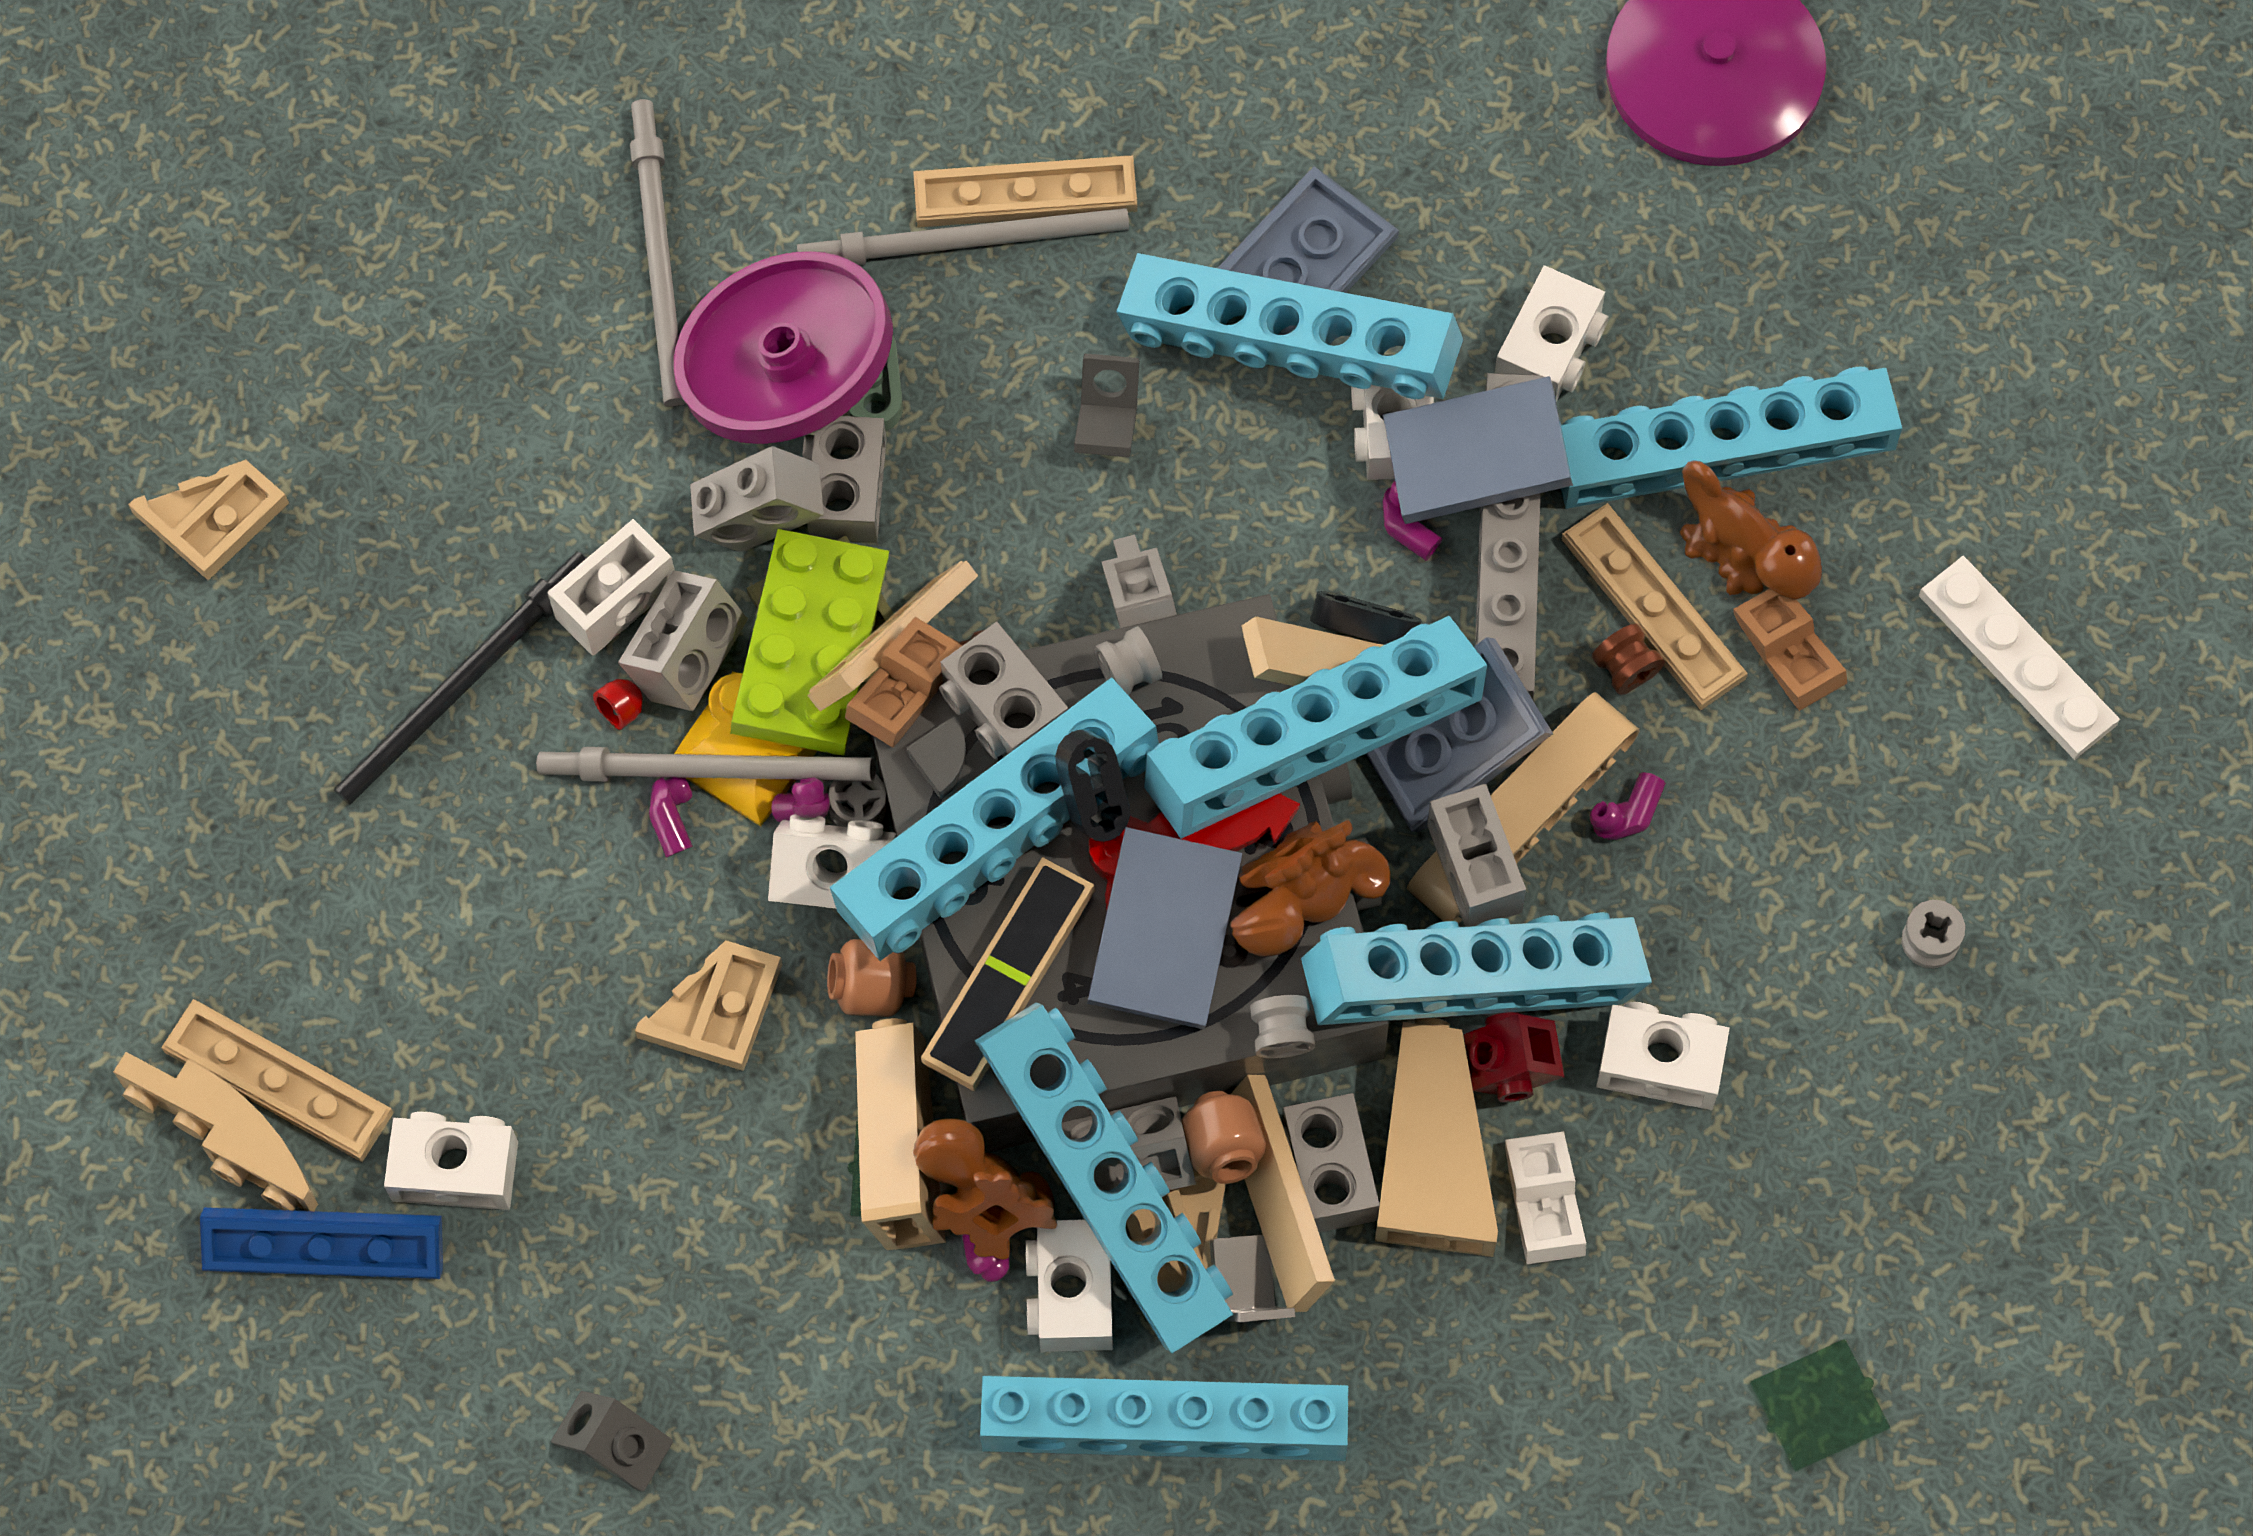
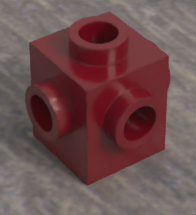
M1515 1012L1500 1013L1486 1018V1026L1463 1034L1473 1091L1498 1095L1500 1102H1517L1532 1097L1534 1095L1533 1088L1564 1077L1554 1020Z

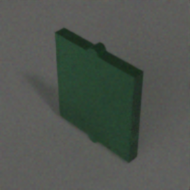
M1845 1339L1750 1382L1769 1420L1766 1429L1769 1433L1776 1434L1795 1472L1891 1428L1871 1390L1874 1381L1870 1377H1864Z

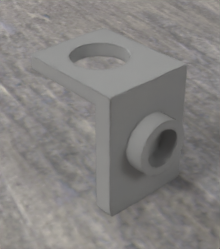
M1263 1234L1210 1239L1212 1265L1215 1264L1233 1293L1232 1296L1225 1300L1233 1315L1224 1321L1247 1322L1295 1317V1308L1275 1306L1272 1261Z

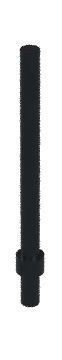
M576 551L547 581L540 578L524 594L527 600L334 788L335 793L348 805H351L541 617L545 616L549 619L554 614L547 592L587 558Z

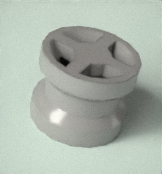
M1138 626L1126 631L1123 640L1114 644L1105 641L1094 646L1098 664L1106 681L1112 677L1128 695L1131 694L1133 686L1144 681L1152 684L1162 679V671L1153 648Z
M875 775L874 781L834 780L829 790V814L834 826L848 827V822L857 820L883 823L887 809V793L884 783L877 775ZM848 805L854 808V811L850 810Z
M1929 900L1916 906L1909 915L1902 931L1901 944L1908 958L1921 967L1933 969L1945 966L1952 961L1965 936V922L1962 914L1955 906L1941 900ZM1927 923L1938 928L1942 927L1943 929L1940 931L1930 929Z
M1281 995L1264 998L1250 1005L1251 1020L1258 1024L1259 1035L1254 1042L1257 1056L1263 1058H1286L1302 1055L1315 1048L1314 1033L1309 1031L1306 1026V1018L1311 1011L1309 998L1300 995Z

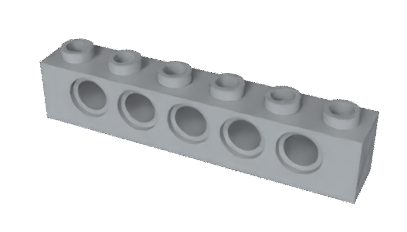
M1487 373L1485 391L1543 378L1544 376ZM1540 493L1480 507L1475 646L1486 637L1496 639L1532 700L1535 691Z

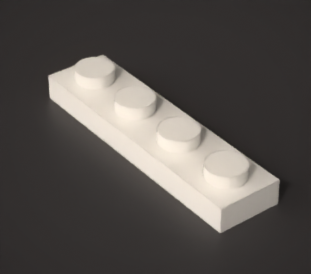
M1964 556L1921 589L1919 597L2074 760L2117 726L2120 720L2118 716Z

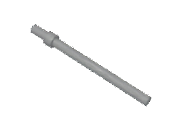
M641 99L631 104L635 139L630 143L632 166L638 170L663 403L664 406L670 407L685 405V401L678 390L674 376V353L679 335L660 167L665 164L663 141L656 136L653 102Z
M1127 208L868 237H863L862 232L840 234L841 240L797 244V251L825 252L846 258L857 265H866V259L1124 231L1129 230V218Z
M583 747L580 752H539L536 762L537 771L540 775H580L582 781L606 782L610 776L791 780L814 777L819 780L874 781L876 775L874 758L610 753L608 747Z

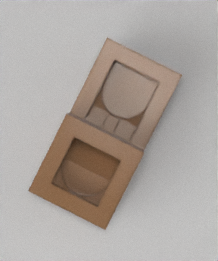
M1768 589L1733 609L1734 616L1740 627L1799 711L1847 684L1846 669L1814 633L1813 618L1796 599L1785 597L1772 589Z
M914 617L883 652L880 668L847 704L845 719L894 748L943 684L940 662L963 645L919 618Z

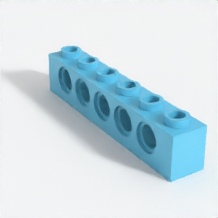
M1140 253L1136 255L1116 311L1131 339L1147 347L1156 348L1160 347L1161 344L1182 347L1188 353L1203 358H1210L1213 354L1233 357L1238 362L1253 368H1263L1266 364L1287 368L1291 373L1304 378H1316L1319 374L1339 378L1345 384L1359 389H1368L1371 385L1393 389L1399 395L1410 399H1422L1424 396L1444 399L1463 342L1462 334L1453 313ZM1192 305L1187 312L1174 315L1180 308ZM1244 315L1243 319L1238 323L1226 325L1233 317ZM1288 326H1297L1289 334L1278 335L1282 329ZM1350 336L1343 344L1330 345L1338 337ZM1395 346H1403L1402 350L1397 354L1383 356L1388 349Z
M1853 367L1830 378L1814 380L1812 377L1802 376L1788 380L1782 386L1759 390L1755 386H1746L1735 389L1723 397L1704 400L1701 396H1689L1674 402L1672 406L1650 410L1646 406H1633L1620 411L1616 416L1599 419L1586 415L1573 417L1561 425L1573 486L1561 488L1565 508L1567 509L1685 488L1682 470L1688 462L1693 460L1703 462L1709 466L1719 481L1896 450L1902 425L1887 369L1869 370L1867 367ZM1830 408L1837 409L1844 413L1847 418L1832 420L1826 417L1822 411ZM1780 418L1787 421L1792 428L1778 430L1771 427L1767 420ZM1726 428L1734 432L1737 437L1732 440H1723L1716 437L1712 430ZM1661 438H1672L1678 441L1682 447L1676 450H1668L1661 447L1656 441ZM1611 447L1618 448L1627 457L1613 460L1604 456L1601 451Z
M1450 616L1430 625L1420 624L1397 640L1381 647H1369L1358 654L1353 660L1331 670L1321 669L1310 675L1304 682L1282 692L1268 693L1261 697L1254 705L1232 715L1217 716L1203 728L1179 739L1169 738L1161 742L1152 751L1147 753L1144 788L1182 839L1482 700L1487 664Z
M1112 677L830 886L837 912L879 961L892 952L900 953L911 947L918 940L925 927L940 916L943 918L949 917L959 911L967 902L969 894L987 881L995 882L1003 878L1014 867L1017 858L1033 846L1041 847L1048 844L1060 833L1063 824L1070 819L1056 768L1055 754L1059 743L1066 735L1072 731L1085 729L1094 732L1109 742L1116 753L1122 779L1127 776L1135 777L1146 770L1147 753L1159 744L1156 725ZM1084 758L1076 766L1087 772L1091 777L1087 764L1088 759ZM1044 782H1055L1060 785L1055 791L1048 794H1040L1034 791L1038 785ZM1095 795L1097 805L1099 806L1103 801ZM1004 816L1013 819L1012 823L1005 828L992 829L987 827L988 823L997 817ZM959 851L967 854L963 860L955 864L940 862L941 858L950 852ZM911 886L919 889L912 898L906 900L893 898L894 893L903 887Z
M1605 912L1589 914L1576 921H1560L1558 916L1548 915L1533 919L1524 924H1510L1506 918H1496L1472 927H1459L1456 921H1445L1420 930H1408L1404 924L1388 925L1374 932L1356 933L1352 927H1340L1323 933L1320 936V942L1301 958L1318 1025L1619 1005L1626 1003L1652 983L1634 917L1610 919L1609 914Z
M1035 1002L976 1039L975 1042L1161 1344L1170 1353H1174L1233 1315L1225 1302L1233 1293L1215 1264L1205 1269L1193 1250L1202 1243L1186 1216L1181 1213L1174 1218L1164 1203L1162 1197L1170 1193V1190L1154 1164L1149 1162L1142 1167L1130 1146L1138 1142V1138L1120 1110L1110 1115L1100 1099L1099 1094L1107 1090L1092 1063L1086 1059L1079 1064L1067 1043L1075 1039V1036L1060 1011L1055 1007L1047 1013L1042 1004ZM1052 1054L1060 1063V1076L1052 1086L1038 1088L1033 1084L1030 1077L1031 1065L1039 1056ZM1085 1106L1092 1116V1126L1089 1132L1079 1139L1067 1138L1062 1129V1119L1065 1113L1072 1107ZM1106 1158H1118L1124 1170L1122 1181L1111 1190H1100L1094 1182L1096 1166ZM1140 1209L1150 1210L1155 1218V1228L1152 1234L1142 1241L1130 1240L1125 1229L1128 1217ZM1181 1261L1187 1273L1184 1284L1174 1292L1161 1291L1157 1282L1160 1268L1167 1262Z
M982 1376L980 1438L982 1450L990 1452L1346 1461L1348 1445V1385Z

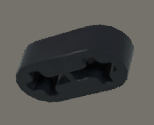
M1327 591L1317 592L1310 616V621L1321 627L1384 645L1405 636L1412 628L1421 624V619L1412 614Z
M1085 729L1072 731L1059 743L1055 754L1056 768L1070 819L1077 829L1095 841L1105 842L1113 840L1124 831L1130 818V805L1116 753L1109 742L1094 732ZM1087 748L1095 752L1087 760L1091 777L1087 772L1076 766V764L1084 760L1083 751ZM1095 795L1109 805V807L1101 811L1102 820L1098 823L1090 818L1098 813Z

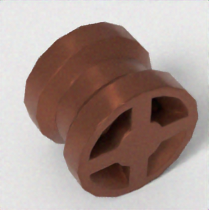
M1636 623L1625 626L1610 635L1592 654V659L1597 666L1607 669L1613 676L1611 685L1620 695L1627 694L1652 679L1665 664L1661 654L1657 650H1650L1645 644V633Z

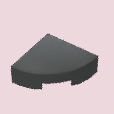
M953 716L906 747L907 755L940 799L944 798L956 786L965 762V738L956 716Z

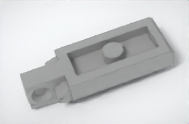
M1135 535L1113 540L1118 558L1102 561V566L1120 628L1177 615L1172 593L1157 548L1140 552Z

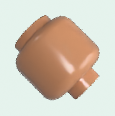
M861 939L849 940L842 946L840 953L831 954L827 974L829 998L837 1000L839 1007L847 1015L893 1016L900 1010L904 997L914 996L916 988L915 963L906 962L904 952H892L879 961Z
M1223 1091L1208 1092L1194 1102V1106L1187 1111L1181 1120L1191 1165L1199 1175L1213 1179L1217 1183L1229 1184L1247 1178L1256 1170L1258 1162L1265 1154L1266 1140L1255 1109L1246 1098L1236 1094H1226Z

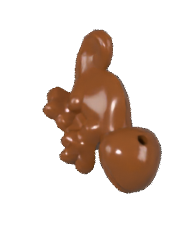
M1693 460L1684 466L1682 474L1685 490L1700 521L1699 524H1685L1680 530V535L1686 541L1685 555L1691 559L1703 557L1708 562L1719 563L1718 574L1722 578L1727 579L1726 592L1729 595L1739 594L1743 590L1750 594H1758L1763 591L1764 584L1785 597L1800 599L1809 595L1819 585L1822 577L1821 558L1816 544L1810 535L1796 529L1793 525L1780 527L1775 519L1765 518L1759 509L1754 507L1755 494L1752 490L1746 489L1737 492L1731 487L1725 486L1721 488L1719 479L1713 470L1703 462Z
M1349 820L1325 831H1322L1317 821L1311 822L1305 827L1288 834L1275 850L1262 855L1258 860L1247 863L1242 867V872L1238 875V879L1243 886L1247 888L1266 886L1273 890L1232 919L1230 923L1233 930L1232 935L1238 944L1249 953L1257 956L1282 954L1296 945L1303 936L1304 920L1324 922L1338 915L1343 910L1351 889L1362 898L1375 899L1382 897L1390 885V869L1387 859L1382 853L1366 842L1355 839L1346 841V837L1353 830Z
M941 1119L930 1123L921 1130L913 1149L916 1165L929 1178L958 1188L957 1193L954 1195L943 1194L934 1201L933 1229H951L956 1235L967 1234L969 1235L970 1242L975 1244L974 1253L977 1256H994L1004 1260L1008 1259L1010 1255L1009 1238L1016 1232L1032 1227L1055 1229L1057 1227V1221L1053 1215L1055 1200L1047 1181L1038 1172L1033 1171L1024 1172L1019 1176L1015 1168L1002 1157L993 1153H985L983 1135L975 1126L964 1120Z

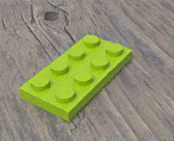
M777 529L733 712L730 734L845 756L852 722L845 719L847 704L859 692L860 685L822 711L817 709L807 695L810 694L809 690L872 634L888 565V550Z

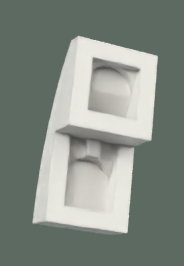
M1564 1131L1505 1140L1507 1163L1526 1263L1534 1264L1586 1256V1240L1575 1197V1177Z

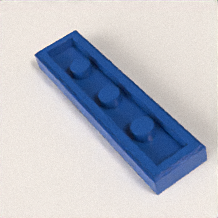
M204 1208L200 1215L202 1271L440 1279L443 1271L442 1216Z

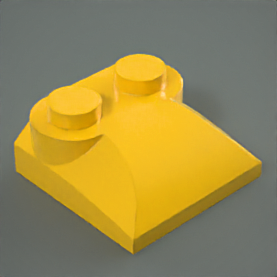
M732 671L731 674L722 677L714 684L709 694V704L674 753L813 757L817 751L730 734L731 721L743 673ZM686 777L688 781L760 827L772 813L771 806L774 797L777 794L786 793L795 782V780Z

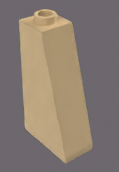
M898 1018L879 1020L872 1024V1029L855 1031L862 1223L886 1250L946 1243L945 1230H935L932 1227L934 1217L933 1204L936 1198L941 1195L940 1182L925 1175L916 1165L913 1155L914 1144L921 1130L934 1122L928 1066L923 1064L921 1056L926 1050V1041L913 1022L907 1023L906 1020Z
M1418 1018L1415 1020V1023L1403 1022L1375 1241L1494 1257L1498 1228L1462 1029L1450 1028L1448 1022L1436 1018Z

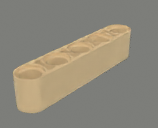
M1596 692L1584 699L1553 731V735L1543 741L1490 795L1516 864L1539 841L1536 835L1543 828L1549 831L1578 801L1574 796L1582 788L1588 791L1616 762L1612 757L1620 749L1626 752L1640 732L1639 728ZM1436 851L1413 876L1407 890L1443 922L1456 921L1459 924L1462 921L1458 917L1460 912Z

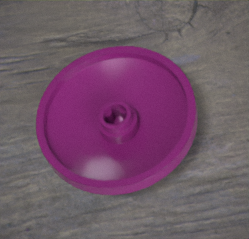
M1629 0L1618 14L1612 27L1606 54V78L1611 98L1621 117L1632 131L1653 148L1666 155L1689 163L1706 166H1730L1752 162L1764 158L1787 145L1803 130L1813 116L1821 97L1826 74V54L1821 33L1815 20L1800 0Z
M804 251L785 253L760 260L744 267L719 283L692 311L681 330L675 347L674 376L676 385L686 405L698 422L706 429L723 438L741 443L768 444L783 442L810 434L848 412L865 396L878 379L888 359L892 345L893 323L889 307L874 279L859 265L838 255Z

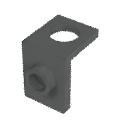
M1084 354L1081 407L1074 441V452L1130 457L1137 415L1139 358ZM1103 370H1114L1124 376L1127 384L1118 392H1105L1097 387L1094 377Z
M581 1391L553 1436L551 1443L559 1448L587 1455L632 1488L643 1492L671 1447L673 1439L615 1398ZM592 1409L591 1417L586 1426L574 1435V1429L580 1418Z

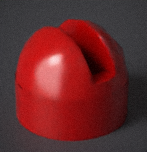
M615 679L594 692L593 700L599 712L616 729L622 730L640 714L643 696L639 687L628 679Z

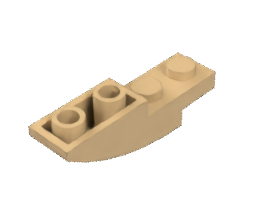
M125 1052L113 1072L126 1089L122 1094L126 1100L149 1113H153L157 1106L176 1115L172 1122L178 1128L197 1139L203 1140L206 1134L209 1133L201 1146L210 1160L214 1162L210 1168L211 1171L227 1182L241 1187L245 1180L256 1184L264 1189L261 1197L280 1210L294 1211L297 1206L304 1211H315L318 1206L316 1198L305 1175L286 1144L266 1118L237 1090L216 1074L189 1058L177 1078H174Z

